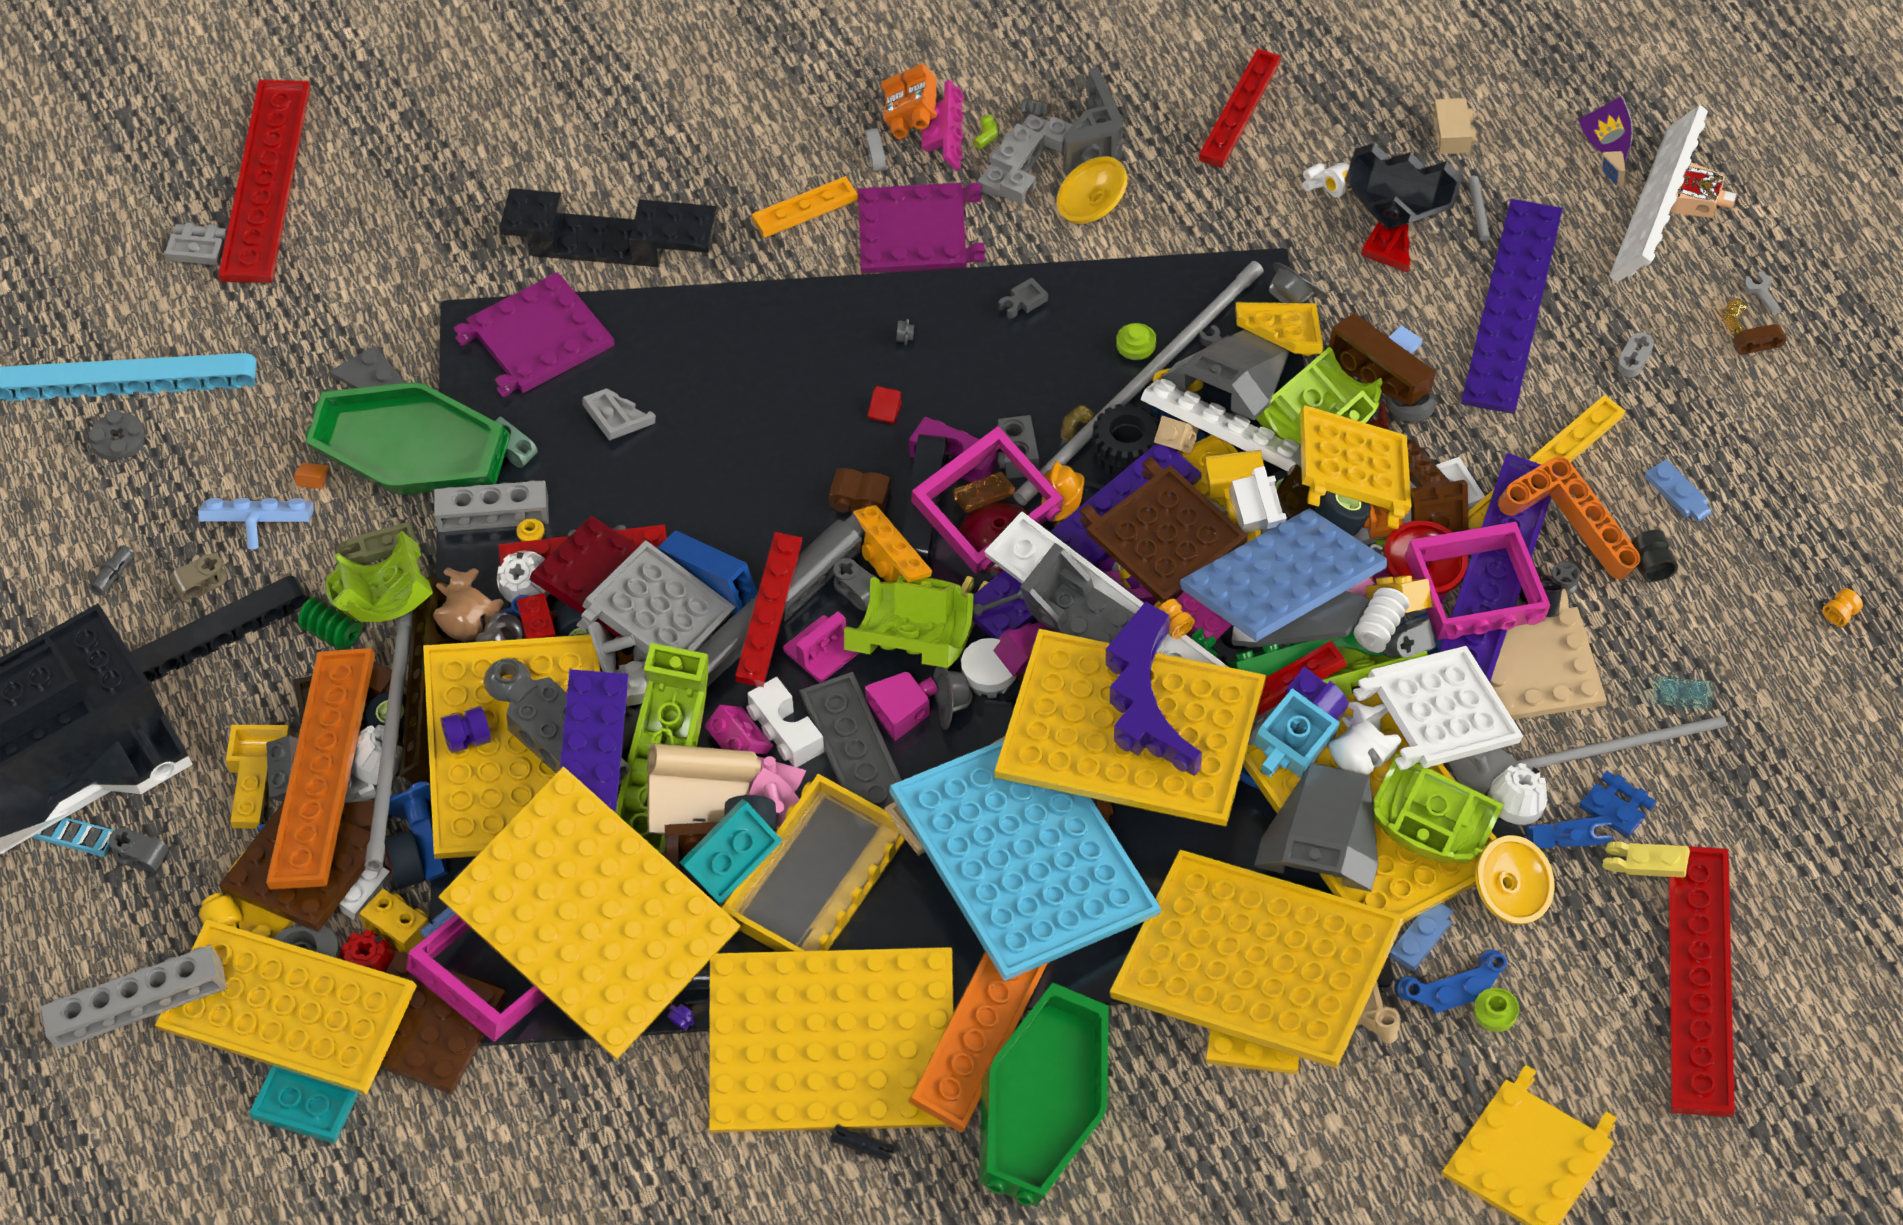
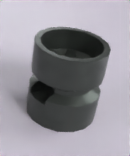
M1645 531L1632 540L1631 543L1640 555L1638 566L1645 581L1651 583L1669 579L1676 573L1678 564L1672 551L1668 549L1669 543L1663 531Z

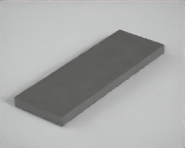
M850 672L799 690L810 720L823 736L824 751L839 785L885 810L886 806L895 802L889 793L890 785L902 780L854 673ZM852 813L859 831L875 826Z

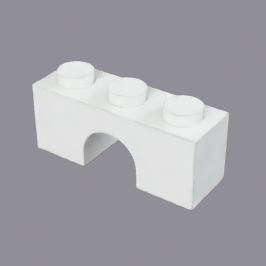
M778 677L766 682L764 687H757L748 692L749 705H747V711L754 721L758 720L761 723L763 733L768 740H774L777 744L778 752L784 761L789 760L793 767L797 768L824 753L823 736L808 716L797 722L783 720L786 716L794 713L791 694Z

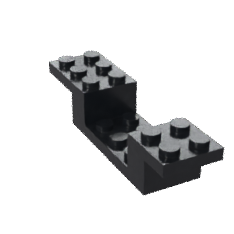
M510 188L499 229L501 235L527 237L529 255L534 257L659 268L663 249L709 253L718 212L717 206L639 199L634 219L564 213L561 192Z

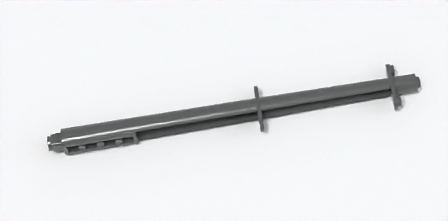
M852 514L845 521L836 520L799 554L782 617L783 622L834 577L833 567L837 561L843 558L853 559L860 553L861 542L865 538V531L862 529L855 514ZM758 593L696 650V652L708 654L707 686L741 657ZM626 704L621 758L624 761L630 753L642 704H638L634 709ZM466 865V866L455 876V879L461 874V872H462L468 865Z

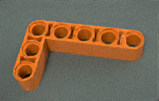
M1554 457L1513 481L1499 497L1498 507L1500 511L1508 516H1514L1550 495L1613 578H1626L1640 562V555L1637 549L1574 466L1564 457Z

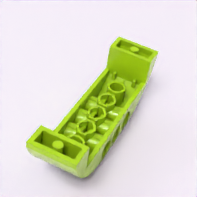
M650 643L644 666L648 682L627 761L630 768L621 784L616 814L661 854L666 853L665 835L647 833L648 752L652 744L697 747L707 690L708 654Z

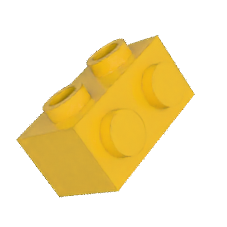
M1411 575L1395 577L1394 579L1393 576L1377 578V584L1365 586L1367 598L1370 600L1378 589L1384 587L1403 593L1410 602L1409 608L1405 610V613L1432 607L1428 579H1412Z
M382 889L359 912L363 927L387 939L399 952L408 955L409 951L424 940L421 935V929L428 924L429 919L427 915L418 908L414 910L409 907L405 900L396 893L390 894L385 889Z

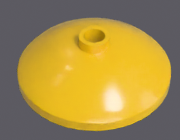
M1107 156L1096 157L1077 166L1065 178L1057 194L1056 204L1061 216L1070 223L1085 224L1099 220L1110 213L1120 202L1127 186V172L1124 166L1117 159Z
M1504 836L1486 845L1479 855L1475 869L1476 886L1481 900L1494 916L1504 922L1520 925L1537 920L1548 910L1554 896L1553 871L1544 853L1534 843L1519 836Z

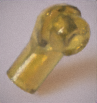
M1739 298L1730 300L1722 315L1732 335H1737L1739 332L1744 331V327L1738 317L1743 314L1742 310L1746 311L1747 305Z
M1078 405L1063 419L1061 438L1068 441L1071 440L1075 434L1076 424L1079 421L1088 423L1093 416L1092 411L1084 405Z

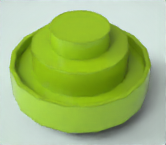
M1131 323L1120 329L1117 334V349L1126 358L1141 360L1149 357L1156 348V335L1147 325Z
M1490 988L1478 995L1474 1004V1016L1477 1023L1484 1029L1491 1032L1506 1031L1514 1026L1518 1019L1519 1004L1516 997L1509 991L1502 988Z

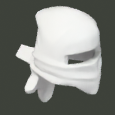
M1349 702L1348 707L1354 710L1353 717L1343 716L1342 718L1348 729L1339 738L1330 741L1328 748L1340 769L1368 775L1373 771V768L1381 767L1385 762H1388L1394 755L1401 739L1398 734L1384 735L1380 732V718L1388 712L1384 704L1369 707L1359 702Z

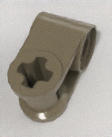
M206 554L185 566L175 569L170 575V581L181 600L189 603L191 602L190 599L196 596L200 598L203 594L222 586L227 580V574L222 568V560L218 555Z

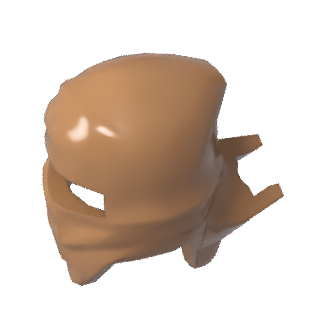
M447 568L443 573L451 577L450 584L447 585L439 582L436 585L447 597L446 602L435 610L433 618L439 627L451 638L464 643L472 642L479 633L484 631L485 625L493 613H500L504 603L501 599L491 601L480 591L471 587L472 582L479 574L477 569L473 568L465 573Z

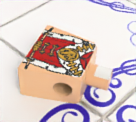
M1691 162L1684 172V182L1677 190V200L1671 207L1670 212L1713 218L1717 205L1733 209L1737 194L1722 190L1725 179L1723 174Z

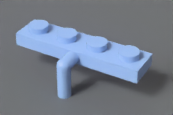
M211 498L203 501L198 510L199 521L245 522L247 548L257 549L259 547L257 522H309L313 515L314 505L313 501H305L302 498H294L289 501H278L275 498H266L261 501H250L248 498L223 501L221 498Z

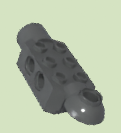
M499 659L492 663L485 672L483 679L485 690L496 700L510 702L506 713L508 731L557 774L560 770L567 693L550 677L533 680L531 672L526 665L517 659ZM504 675H512V676H513V677L510 678V679H503V678H502ZM622 758L619 785L625 779L630 768L629 764Z

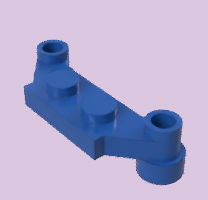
M1484 950L1478 957V967L1425 984L1419 982L1414 977L1403 976L1396 981L1394 991L1398 998L1419 1002L1430 1007L1432 1013L1436 1014L1476 1001L1480 993L1492 987L1500 972L1505 969L1507 960L1497 950ZM1494 958H1496L1497 960L1495 966H1493L1492 964ZM1412 984L1413 992L1410 994L1408 988Z

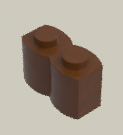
M848 468L836 469L828 495L830 507L838 512L846 513L876 505L885 513L892 489L891 479L879 473H862Z

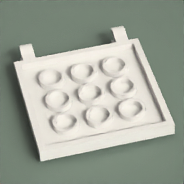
M1467 646L1372 669L1368 678L1358 681L1361 688L1353 690L1358 701L1365 700L1378 693L1410 747L1400 750L1402 757L1395 759L1400 770L1408 769L1417 762H1420L1423 768L1514 745L1520 743L1523 738L1519 728Z

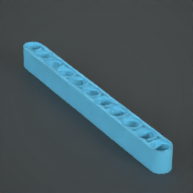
M236 353L0 367V399L19 401L26 398H34V400L52 399L53 396L73 398L79 397V395H88V397L106 396L107 393H115V395L133 394V392H141V394L160 393V390L180 392L187 391V389H195V391L214 390V387L234 389L241 388V386H249L251 388L255 385L257 360L250 354Z

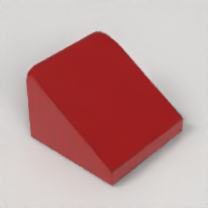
M876 386L868 412V419L894 424L902 404L901 392Z

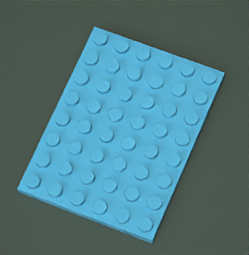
M1001 740L890 785L889 793L1000 976L1006 981L1158 916L1161 908L1091 798L995 778V768L1004 740Z

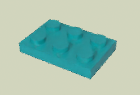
M742 799L679 863L717 903L721 904L783 840L750 804Z
M272 1066L249 1115L252 1120L336 1144L359 1092Z

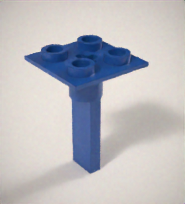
M418 782L410 786V790L390 795L388 814L402 820L408 819L420 855L425 879L432 881L448 874V869L444 858L434 859L433 826L429 810L432 807L431 786L427 782Z

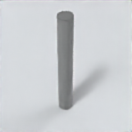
M1471 176L1468 182L1480 241L1490 240L1479 178Z

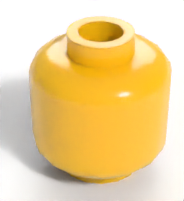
M215 893L201 902L202 907L198 915L203 925L206 919L237 928L243 920L240 909L234 898L230 895Z

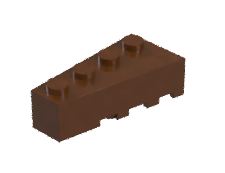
M1353 313L1333 326L1328 347H1331L1336 360L1348 376L1362 379L1365 384L1372 383L1381 378L1382 385L1380 388L1382 393L1409 406L1431 392L1436 371L1357 314Z

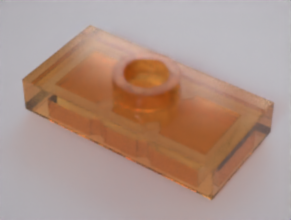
M998 472L953 489V498L968 513L1012 496L1015 493V487L1002 472Z

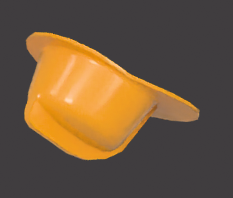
M1055 461L1052 469L1043 475L1063 497L1062 511L1051 522L1064 520L1079 508L1085 478L1082 474L1074 472L1069 466H1062L1060 462ZM1042 497V504H1043L1044 502L1047 501L1044 497Z

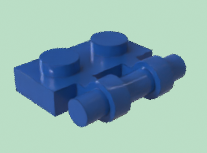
M1607 770L1601 780L1607 783L1609 787L1605 789L1596 783L1582 799L1579 808L1593 817L1609 816L1612 824L1607 826L1629 838L1645 818V813L1638 810V808L1642 805L1651 811L1657 801L1649 797L1648 792L1642 788L1636 789L1628 784L1623 776L1619 774L1614 775ZM1621 792L1631 798V801L1627 803L1616 796V794Z

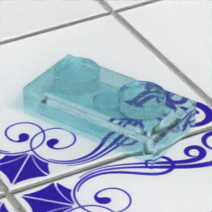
M1655 676L1654 705L1711 710L1713 681Z

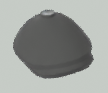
M1430 392L1411 406L1385 395L1388 409L1397 419L1406 424L1423 422L1430 417L1436 408L1435 399Z

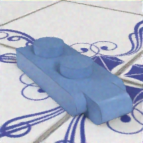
M1667 459L1645 472L1644 478L1685 518L1691 516L1699 522L1711 515V509L1707 506V498Z
M1441 903L1418 915L1390 950V958L1414 972L1452 924V921L1448 918L1453 914L1454 910Z

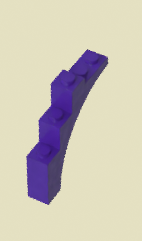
M1145 601L1106 648V666L1112 672L1119 675L1110 686V704L1119 712L1124 713L1114 725V742L1122 750L1131 751L1138 756L1146 748L1152 755L1162 757L1171 762L1178 770L1186 771L1195 776L1201 769L1202 752L1185 741L1169 725L1157 705L1151 688V667L1159 646L1169 633L1170 615Z

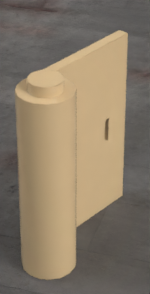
M652 744L649 748L647 760V833L665 835V825L720 822L724 818L725 802L729 798L749 794V782L754 779L755 775L759 774L761 762L757 758L756 753L751 751Z

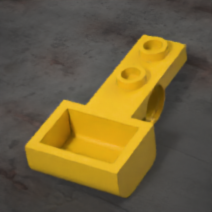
M1261 450L1204 457V468L1210 499L1224 497L1228 518L1237 526L1238 522L1229 490L1232 481L1251 477L1253 469L1264 466ZM1257 530L1246 533L1248 535L1247 542L1260 536L1261 531Z
M231 725L226 764L229 773H238L230 821L232 828L257 829V826L262 824L264 808L268 805L266 796L269 794L266 743L289 735L291 736L289 725Z

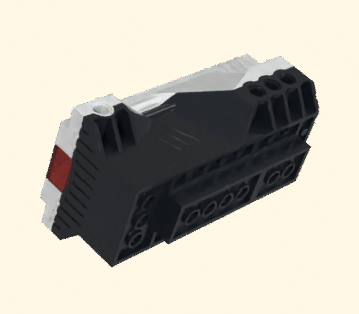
M99 603L0 658V854L111 791L142 794L193 765L183 744L167 719L149 681Z

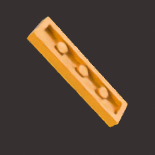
M845 176L752 213V221L763 238H766L858 201L857 192Z

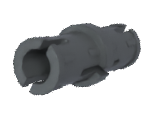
M119 546L112 558L101 565V571L88 585L91 592L95 595L104 596L111 584L122 577V571L135 557L134 552L128 546Z

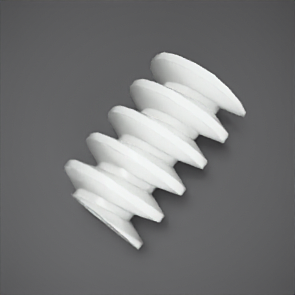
M1384 587L1378 589L1370 600L1363 616L1359 619V623L1354 628V636L1358 643L1369 651L1375 653L1383 652L1386 649V644L1391 640V635L1395 633L1396 627L1400 624L1401 618L1404 617L1405 610L1409 608L1410 602L1408 598L1400 591Z

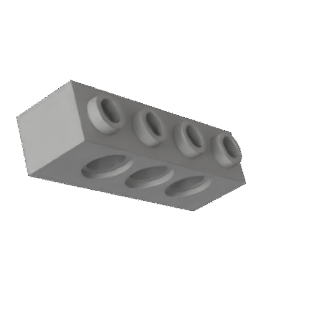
M528 481L434 489V516L438 532L512 527L518 526L523 520L531 518L541 521L542 524H549L546 482Z

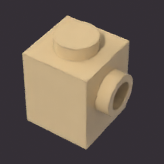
M1162 416L1154 442L1191 454L1199 428Z

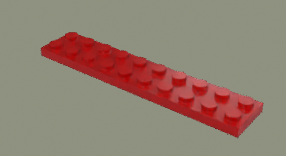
M258 80L218 274L220 282H273L311 89L309 81Z
M1688 846L1690 853L1685 877H1668L1671 1113L1733 1118L1735 1101L1729 849Z

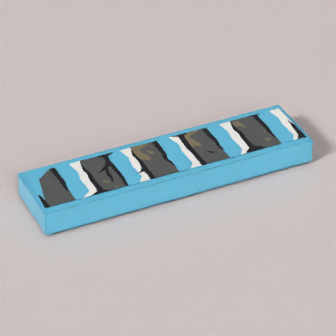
M65 817L31 838L105 857L110 848L109 836L115 830Z

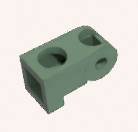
M500 416L495 422L503 425L511 435L504 457L508 458L516 467L522 468L537 454V448L527 436Z

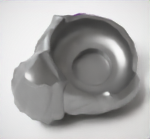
M504 612L493 613L485 625L484 632L478 634L475 642L523 639V626L520 620L511 614Z

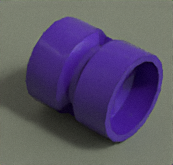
M481 706L465 710L463 716L454 713L440 718L444 737L451 754L467 750L468 744L477 747L491 743L489 727Z

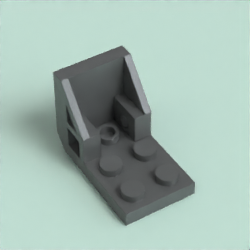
M1099 67L1088 69V80L1085 81L1088 98H1085L1087 110L1083 112L1063 136V170L1066 177L1077 166L1090 159L1107 156L1119 161L1123 155V120Z
M1056 543L1053 544L1020 586L1027 610L1039 622L1058 633L1111 643L1135 615L1129 609L1094 588L1091 577L1063 547Z

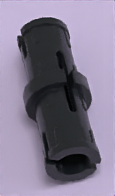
M837 1124L834 1128L837 1134L832 1133L831 1143L853 1149L860 1156L864 1153L886 1163H889L892 1157L887 1152L893 1154L895 1150V1144L871 1137L869 1132L863 1131L860 1133L840 1124Z

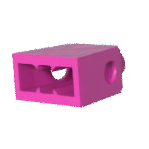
M903 672L865 686L868 706L894 741L898 740L929 716L930 704L928 697L938 693V688L932 678L917 684L908 672Z

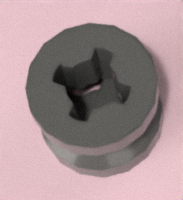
M1562 561L1553 567L1551 576L1563 587L1562 589L1566 590L1567 595H1571L1577 590L1580 570L1572 562Z

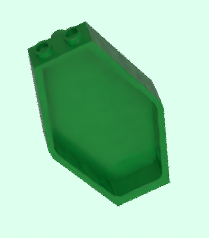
M412 382L322 392L320 399L314 406L312 424L306 431V443L315 452L394 494L407 495L434 492V489L446 487L455 488L496 484L511 435L503 425L425 384Z
M1052 983L986 1069L982 1079L979 1184L986 1186L989 1191L996 1194H1006L1015 1198L1022 1205L1037 1207L1103 1119L1107 1109L1109 1006Z

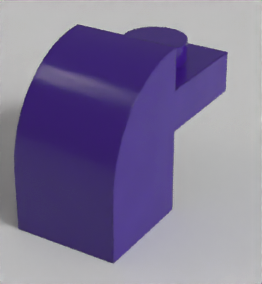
M1305 667L1302 668L1285 691L1288 694L1293 688L1337 721L1348 708V701L1345 695L1333 682L1325 683Z

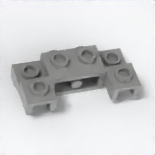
M1030 114L1022 125L1017 123L1011 132L1008 131L1005 134L1001 145L991 152L989 158L991 165L978 180V183H981V192L990 196H1002L1023 205L1026 191L1036 188V177L1027 172L1044 152V146L1063 153V136L1073 125L1053 116L1047 121L1033 114Z

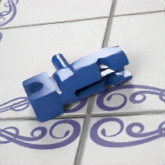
M1609 816L1570 819L1554 822L1553 824L1527 825L1526 836L1527 840L1534 843L1539 849L1552 848L1555 845L1558 847H1577L1608 844V842H1612L1613 835H1595L1594 829L1597 826L1611 825L1612 822Z

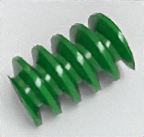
M312 597L305 602L298 617V624L302 630L317 636L321 641H326L328 645L334 646L337 650L349 649L359 639L363 630V623L360 621L354 622V619L348 616L345 617L342 611L337 612L335 607H328L325 601L319 602L317 597Z

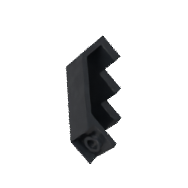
M1373 143L1354 149L1345 181L1371 215L1387 229L1454 208L1462 175L1447 161L1426 167L1411 152L1390 158Z

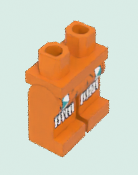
M924 63L903 71V75L899 73L881 81L882 90L886 95L883 120L890 126L891 133L898 140L907 137L908 130L913 127L917 130L929 127V120L936 118V110L934 108L936 106L937 78Z

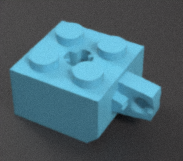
M1292 688L1256 734L1254 745L1268 757L1262 764L1260 771L1270 778L1281 766L1302 778L1310 764L1316 761L1328 746V743L1333 740L1340 722Z

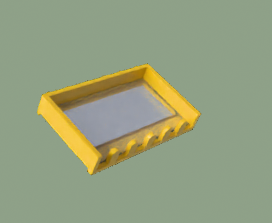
M817 774L812 782H807L802 790V797L797 804L793 803L789 807L780 827L776 826L774 832L783 841L720 905V908L741 926L740 931L777 952L828 951L906 840L893 824V819L884 809L820 774Z

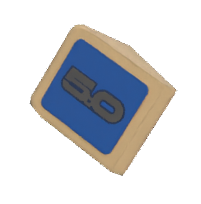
M1622 151L1602 153L1601 169L1618 187H1623L1626 170Z

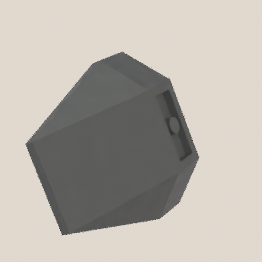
M1242 330L1177 362L1162 376V379L1173 382L1177 388L1184 391L1198 379L1232 393L1231 411L1255 420L1270 405L1290 351L1258 335Z
M1345 591L1257 642L1234 626L1231 641L1233 645L1253 648L1273 644L1280 645L1347 637L1363 616L1370 599Z
M1311 763L1262 836L1254 865L1255 868L1284 873L1285 867L1289 866L1340 877L1344 887L1372 892L1378 868L1369 775Z

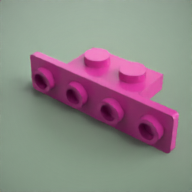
M950 80L944 82V100L937 102L934 108L936 110V118L929 120V127L922 130L921 147L925 152H931L943 147L944 160L955 171L961 170V159L963 158L961 140L963 139L962 101L964 96L959 87H956Z

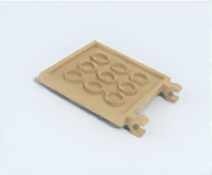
M1562 589L1558 616L1546 617L1544 621L1536 625H1519L1507 630L1490 684L1513 720L1606 705V696L1578 607L1569 608L1565 589Z

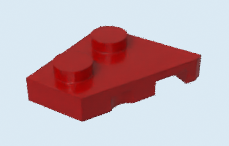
M1378 221L1364 244L1361 255L1408 273L1410 270L1408 224L1387 229Z

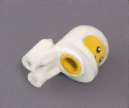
M1342 162L1325 169V165L1319 163L1303 172V176L1306 179L1303 182L1304 190L1310 191L1315 188L1324 187L1333 197L1343 196L1345 191L1351 190L1345 181L1350 164Z

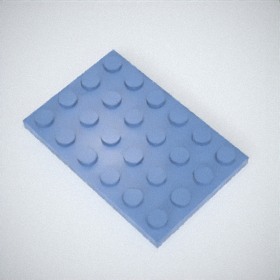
M1309 508L1285 521V523L1274 527L1220 557L1213 563L1182 578L1180 585L1184 592L1257 642L1387 568V558Z

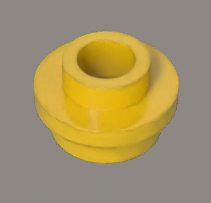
M531 518L520 522L516 532L518 538L523 542L542 539L545 530L541 521Z

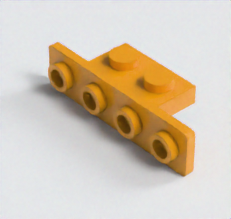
M873 505L853 511V514H855L862 529L865 531L864 545H862L863 557L870 562L885 582H896L900 575L907 582L931 576L932 570L878 506Z

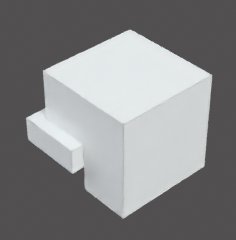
M1264 466L1253 469L1251 477L1232 481L1229 490L1238 526L1245 533L1265 528H1274L1285 523L1287 519L1286 514L1282 513L1275 488V475L1267 477Z

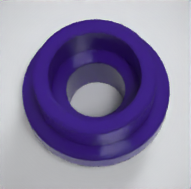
M679 1004L678 1007L674 1005L669 1007L670 1012L667 1018L684 1031L689 1026H694L695 1021L691 1019L694 1013L682 1004Z

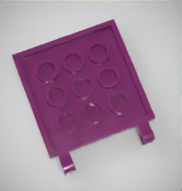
M962 182L858 188L861 274L967 268V263L985 262L984 243H974L966 248L963 203L982 202L981 183H971L965 188H962Z
M559 272L466 318L467 324L461 323L454 327V331L458 335L455 339L461 346L466 345L477 337L506 372V374L500 375L495 379L499 386L496 390L502 397L508 396L516 389L525 393L615 346L614 338Z

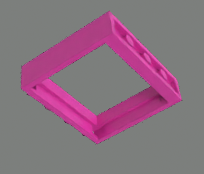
M999 426L912 490L911 502L975 574L982 569L985 570L988 567L994 566L995 563L987 558L984 552L992 543L978 553L933 503L932 499L999 448L1047 500L1027 516L1041 525L1046 520L1049 522L1053 521L1055 516L1062 511L1063 497Z
M1517 522L1412 539L1409 542L1405 558L1413 578L1429 580L1432 607L1425 609L1437 640L1446 638L1457 639L1463 635L1474 633L1481 635L1497 629L1509 630L1519 625H1536L1545 620L1551 605ZM1506 548L1528 604L1447 619L1425 562Z
M455 914L408 952L406 970L495 1042L547 997L537 987L533 986L500 1014L437 963L433 958L471 928Z

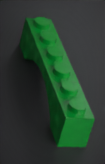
M1353 628L1347 637L1289 643L1281 646L1273 644L1263 646V651L1254 654L1253 650L1243 651L1236 654L1237 659L1228 661V665L1230 668L1264 674L1268 677L1329 641H1332L1336 647L1357 650L1368 656L1379 657L1384 654L1382 652L1375 653L1360 645L1354 636Z

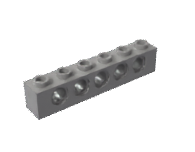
M211 945L198 947L192 952L179 957H171L154 966L140 968L132 974L110 979L107 983L93 988H85L71 996L57 998L51 1003L41 1006L46 1037L57 1049L70 1046L225 990L227 985L222 960Z

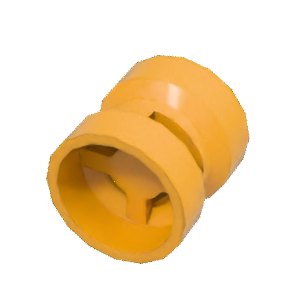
M1842 588L1835 595V600H1830L1826 603L1822 611L1827 620L1837 627H1844L1850 621L1851 615H1856L1862 609L1863 603L1853 590Z
M1170 599L1158 608L1170 615L1168 634L1173 639L1183 637L1193 627L1194 618L1188 612L1182 611V606L1176 599Z

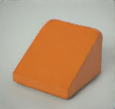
M302 463L294 474L296 486L323 489L329 465Z

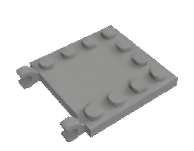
M645 540L585 599L582 606L586 610L582 613L581 617L583 618L576 626L587 632L589 630L588 625L599 618L623 637L633 634L636 642L635 646L648 654L650 643L696 652L733 613L735 606Z

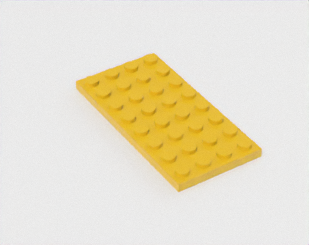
M206 919L191 952L198 947L212 946L222 960L227 989L161 1012L155 1026L159 1030L367 1095L417 985L408 979Z

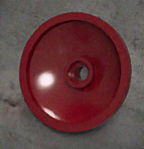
M996 502L985 504L971 511L963 519L959 532L979 553L992 543L1021 512L1026 515L1030 514V512L1011 503ZM994 564V566L988 567L984 571L1001 573L1003 569Z

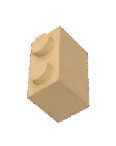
M1466 98L1435 99L1433 117L1439 154L1470 153L1471 143H1476V130L1470 126L1473 123L1472 108L1467 107Z

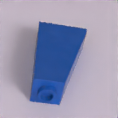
M674 531L657 547L658 550L735 606L733 615L758 593L746 562L681 532Z

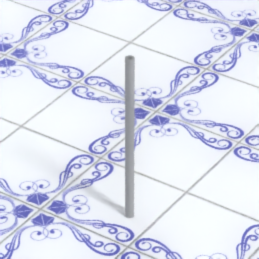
M1719 716L1518 760L1517 762L1526 764V767L1529 769H1533V767L1541 768L1723 728L1727 726L1725 716Z

